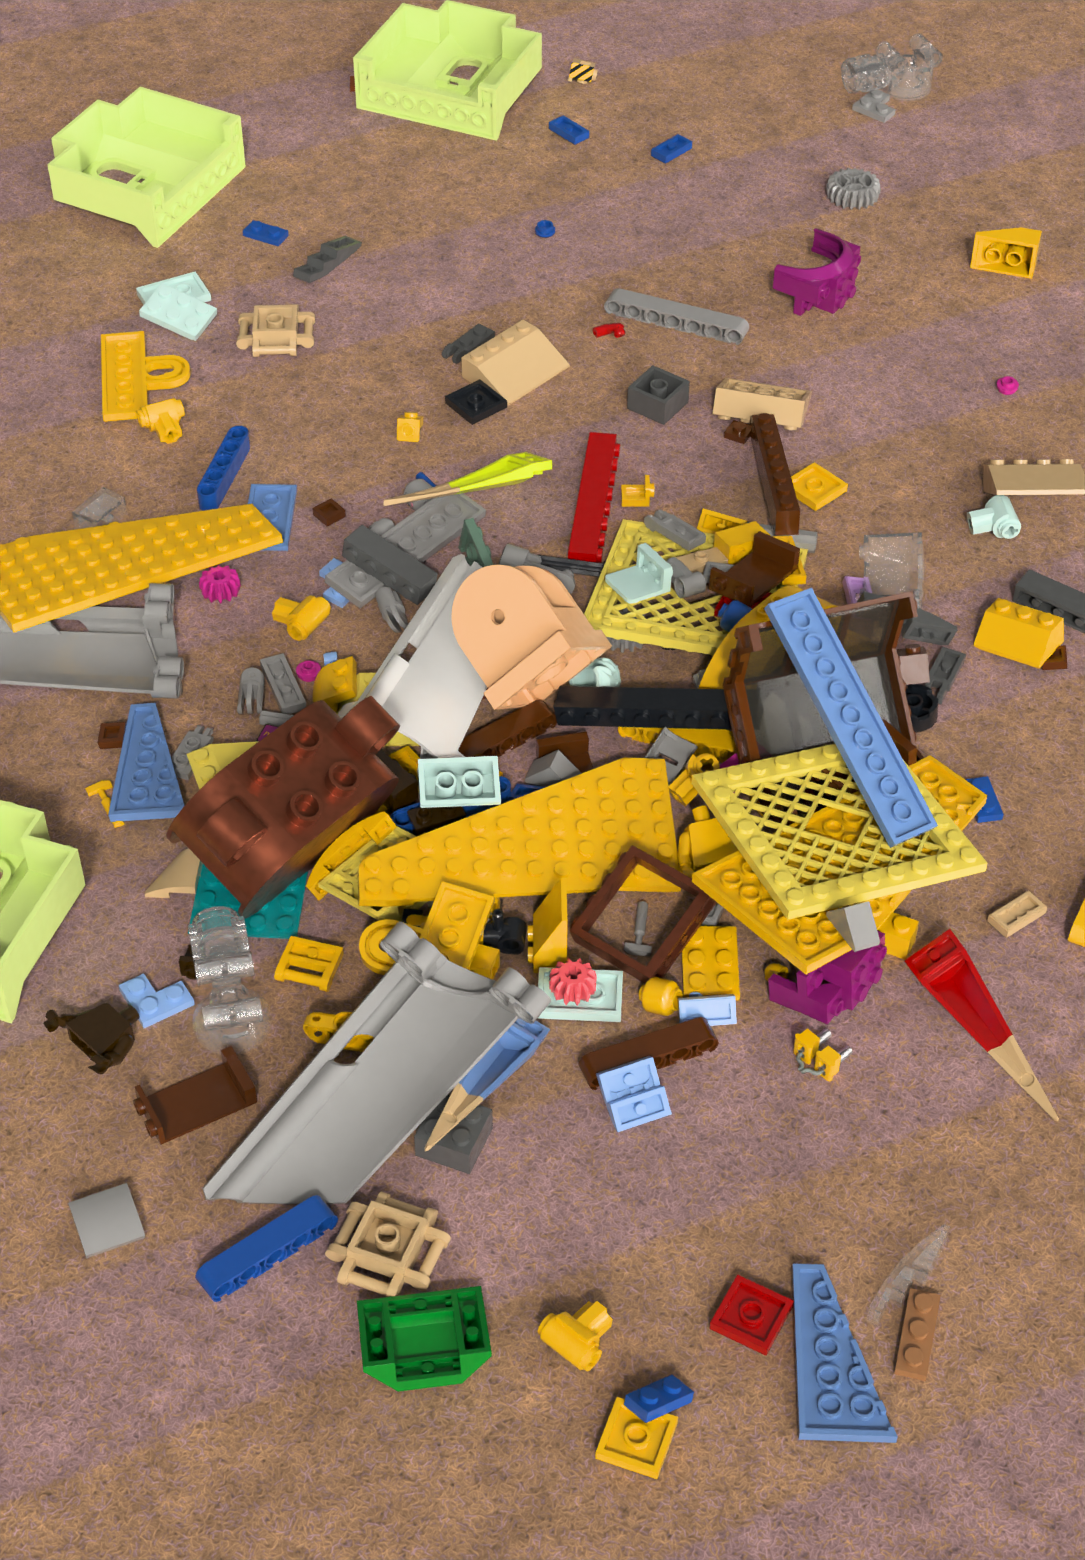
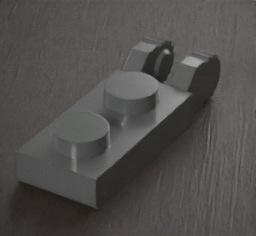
M478 323L452 344H447L441 355L445 359L453 355V363L458 364L462 361L461 357L494 338L495 331Z
M942 647L929 672L930 682L925 683V686L930 689L932 687L940 689L936 696L939 699V704L943 703L947 691H950L966 659V654Z

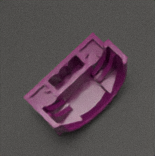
M815 228L811 251L831 259V263L816 268H794L777 264L774 269L773 289L795 297L794 314L801 316L806 310L809 311L812 306L834 314L839 308L842 309L845 302L849 298H853L856 293L855 279L858 275L857 267L861 262V246Z
M878 931L880 944L856 952L851 950L806 975L799 970L797 972V983L773 973L768 979L769 1000L828 1025L833 1017L838 1016L841 1011L847 1009L852 1011L859 1002H863L871 986L877 984L881 979L883 973L881 961L887 952L885 933ZM823 979L826 980V981H828V982H831V983H827V984H822V985H821Z

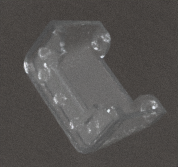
M922 532L864 535V543L859 545V558L864 559L865 565L864 581L860 593H856V603L863 591L885 597L913 591L917 608L923 610L925 561Z

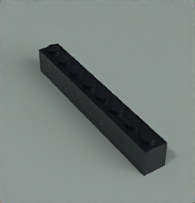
M560 686L554 704L557 725L732 730L723 689ZM746 690L754 730H759L763 711L761 691Z

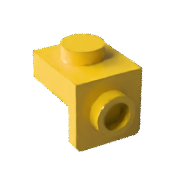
M404 412V415L398 417L397 440L418 442L424 416H418L417 412Z
M645 475L644 485H621L622 507H649L650 497H654V483H650V475Z

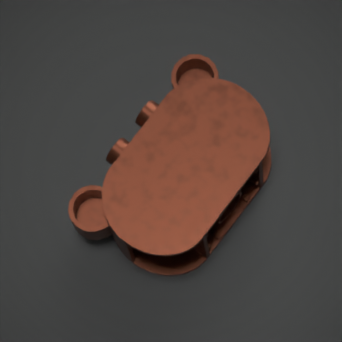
M372 696L359 702L342 719L325 701L314 702L299 711L210 779L178 813L171 823L166 837L171 843L182 841L241 903L238 914L243 919L248 918L276 898L298 877L300 878L307 871L311 870L326 849L341 834L358 822L372 816L387 800L397 786L399 778L376 754L394 737L400 725Z

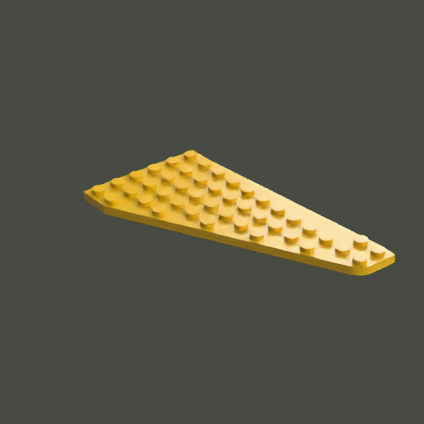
M624 757L372 853L365 857L359 865L357 875L358 905L390 907L414 905V902L434 901L442 881L495 898L548 895L560 878H567V894L598 892L602 887L605 876L613 872L620 856L627 852L632 845L680 872L665 759ZM637 864L618 891L681 892V888Z

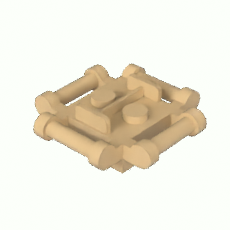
M299 304L254 306V313H242L239 315L240 331L236 345L240 349H247L249 346H252L253 357L270 354L297 356V345H302L305 348H311L314 345L312 332L315 314L312 312H299ZM298 323H304V334H298ZM250 324H253V335H248V326Z
M382 1191L378 1194L375 1201L371 1200L369 1206L358 1202H351L347 1209L348 1216L334 1243L329 1244L325 1255L332 1261H344L339 1271L337 1282L346 1286L350 1283L385 1295L386 1297L400 1296L404 1282L411 1284L412 1287L419 1291H426L431 1281L429 1277L442 1250L447 1248L451 1240L448 1233L433 1228L438 1210L430 1207L423 1209L390 1198V1194ZM361 1220L348 1247H345L358 1221ZM424 1241H430L432 1244L419 1271L412 1270L420 1255ZM358 1266L388 1276L392 1280L389 1284L354 1272V1269Z

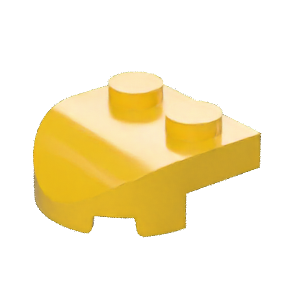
M353 656L329 663L317 674L313 686V703L323 700L336 712L338 711L339 702L357 697V663Z

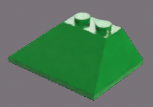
M481 1286L357 1301L363 1372L398 1392L462 1384L492 1356Z

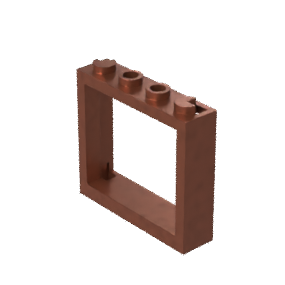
M632 845L627 852L620 856L613 872L605 876L602 887L596 895L593 894L589 898L586 909L573 920L569 931L575 943L645 984L653 977L663 978L717 902L692 882V878ZM637 864L696 896L647 966L588 933Z

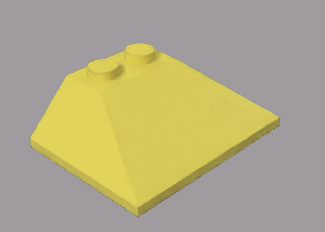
M397 826L379 845L370 840L318 883L319 888L378 921L391 919L402 922L404 909L418 910L428 901L414 902V905L359 906L358 869L362 860L368 855L417 836Z

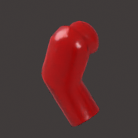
M621 323L603 324L593 328V334L596 338L614 333V336L619 338L624 336L626 332L624 330L625 326Z

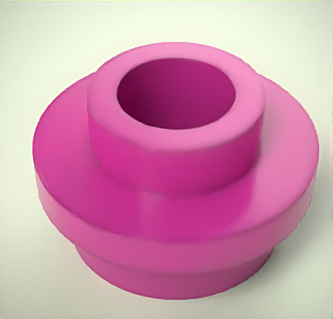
M1005 376L998 379L996 387L1000 393L1011 395L1018 390L1019 383L1013 377Z
M307 660L298 664L296 674L301 680L312 682L316 679L321 667L317 662Z

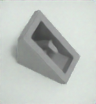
M556 750L533 761L525 777V782L548 787L582 773L559 750Z
M869 901L831 910L826 913V917L854 952L880 944Z

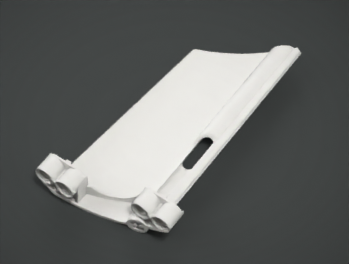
M463 554L451 559L358 701L343 705L337 714L341 719L359 702L372 696L400 725L398 732L421 746L420 759L465 757L458 749L487 686L456 640L452 627V606L461 584L473 572L483 568L475 561L470 566ZM410 643L417 650L409 662H407L400 656Z

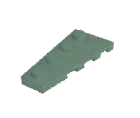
M474 518L464 520L458 548L461 553L466 552L467 557L465 559L467 563L471 566L475 561L482 567L496 565L492 562L490 548L488 545H485L482 530L480 527H477Z

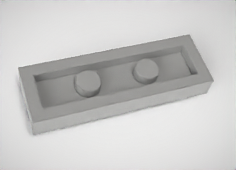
M284 653L260 659L261 669L281 713L291 714L307 707Z

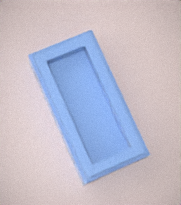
M734 994L678 998L679 1023L704 1017L710 1026L737 1024Z

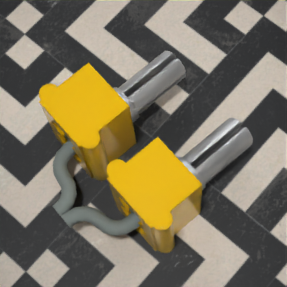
M807 1028L801 1034H795L793 1054L796 1055V1060L800 1064L798 1070L802 1074L809 1072L813 1075H820L826 1081H832L833 1076L839 1072L840 1063L852 1054L851 1047L849 1048L846 1045L836 1052L828 1045L822 1051H818L819 1046L831 1037V1032L825 1028L815 1035ZM815 1057L814 1070L804 1068V1063L811 1064L812 1059Z

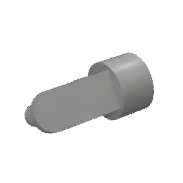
M509 543L504 547L498 565L513 567L536 566L554 574L570 594L574 591L576 583L574 573L571 570L559 571L541 565V556L530 553L528 549Z

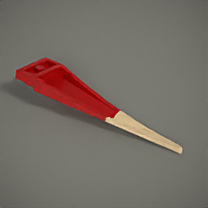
M948 929L907 958L905 963L921 985L1055 1121H1058L1059 1118L971 957L951 929Z

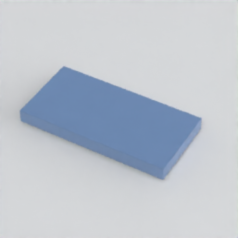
M251 484L248 504H253L282 534L283 543L262 550L288 551L297 485Z

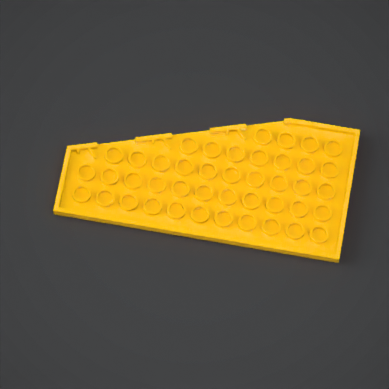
M253 504L20 537L13 542L0 544V615L14 633L149 588V583H164L283 543L282 534Z
M931 755L917 761L915 764L909 765L911 770L961 831L986 804L987 795ZM857 791L853 794L859 796L861 792ZM844 798L840 802L852 807L855 804L854 801ZM860 804L859 809L871 812L868 805ZM827 806L813 813L804 831L855 846L868 818ZM873 820L871 825L879 827L876 820ZM795 822L789 826L799 829L801 824ZM784 831L780 835V837L793 840L796 836ZM867 831L865 835L877 840L881 837L880 834ZM921 834V835L916 836V837H914V838H917V839L922 840V838H923L924 835ZM800 837L798 842L812 846L814 840ZM928 837L927 842L934 843L931 840V838ZM776 842L773 848L787 852L790 846ZM820 842L817 848L831 851L833 847ZM864 842L860 845V848L874 851L876 847ZM907 842L903 845L904 848L917 851L919 847ZM794 848L792 854L806 857L808 853ZM837 848L835 852L849 857L851 854L850 851ZM880 848L878 853L892 857L894 851ZM923 848L921 853L933 856L937 854V851ZM739 850L692 874V882L805 975L852 950L826 917L828 911L842 907L787 920ZM856 853L854 859L868 863L870 857ZM899 853L897 859L908 862L912 861L913 857ZM813 854L811 857L812 860L819 861L822 863H824L827 859L826 857ZM832 859L829 865L843 869L846 863ZM875 859L873 865L887 867L889 863ZM788 860L786 865L800 869L802 863ZM807 865L804 871L818 875L821 869ZM850 865L848 871L862 873L864 869ZM828 871L824 874V877L830 879H837L840 876ZM801 877L799 883L805 885H813L815 882ZM911 890L858 903L870 902L878 930Z

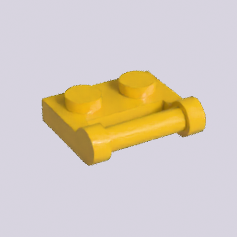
M290 936L276 967L274 979L281 982L289 980L319 987L320 991L329 992L335 973L344 955L343 947ZM292 965L322 972L323 975L321 977L291 970L289 966Z

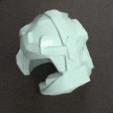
M605 657L598 658L572 678L569 684L570 686L619 687L621 685L620 671L611 659Z

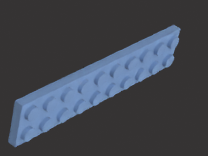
M809 588L769 603L764 609L889 847H894L937 827L938 825L813 589Z

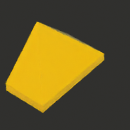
M703 508L697 529L701 532L715 534V532L746 524L748 521Z

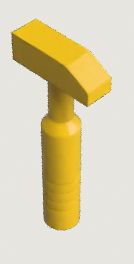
M110 780L100 781L85 788L88 796L99 794L102 800L101 804L107 815L111 798L107 797L105 790L113 788ZM115 821L112 824L116 828L124 825V822Z

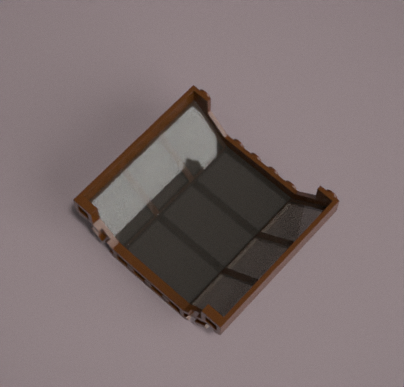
M913 591L824 609L881 719H885L917 747L916 733L911 722V709L905 693L906 685L902 679L900 669L901 661L896 650L904 620L918 617L917 602ZM771 621L736 628L734 637L738 640L736 648L730 651L727 665L731 670L729 677L724 678L723 690L739 765L835 744ZM917 749V761L924 757ZM788 782L786 787L799 791L801 786ZM765 787L762 791L773 796L777 793V791ZM807 787L804 791L815 796L819 793V791ZM782 793L780 798L793 801L795 796ZM825 793L823 794L822 798L834 801L829 799ZM758 798L760 802L758 804L769 807L770 801ZM802 798L798 802L810 807L813 804L812 801ZM776 804L774 809L787 812L789 807ZM818 804L814 813L827 806ZM796 809L792 813L804 818L807 815L806 812ZM770 815L768 820L772 819L780 824L783 818ZM788 820L786 825L789 826L795 822Z

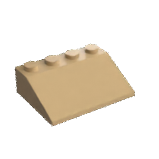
M521 320L461 357L462 377L471 383L481 379L505 398L508 406L570 367V364L537 327L525 320Z
M725 378L716 387L713 414L718 415L719 419L731 420V417L740 418V421L744 423H751L752 415H759L760 413L774 414L776 423L784 425V429L797 430V427L801 428L804 423L812 391Z
M1037 459L1036 464H1027L1028 460H1013V464H1004V460H990V464H984L983 492L994 495L1085 494V474L1081 464H1074V459H1060L1059 464H1051V459Z

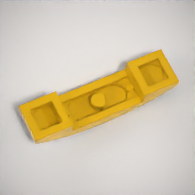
M384 811L367 817L346 830L326 849L315 864L306 884L308 890L318 901L328 893L319 888L318 883L370 840L379 845L397 828L390 816Z

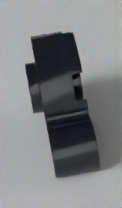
M919 684L908 685L905 693L911 709L913 730L915 733L922 732L931 728L937 722L939 699L932 694V689ZM883 688L867 689L866 691L872 702L882 705V712L887 715L889 720Z

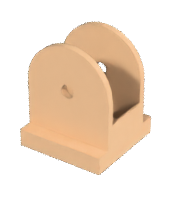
M490 565L480 568L465 579L454 598L452 606L454 635L461 649L488 689L484 692V695L494 710L520 708L535 700H542L544 702L559 690L560 686H564L612 647L602 630H594L563 583L554 574L540 567Z

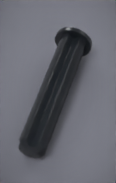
M538 555L541 556V565L559 571L569 569L574 574L600 577L606 562L598 563Z

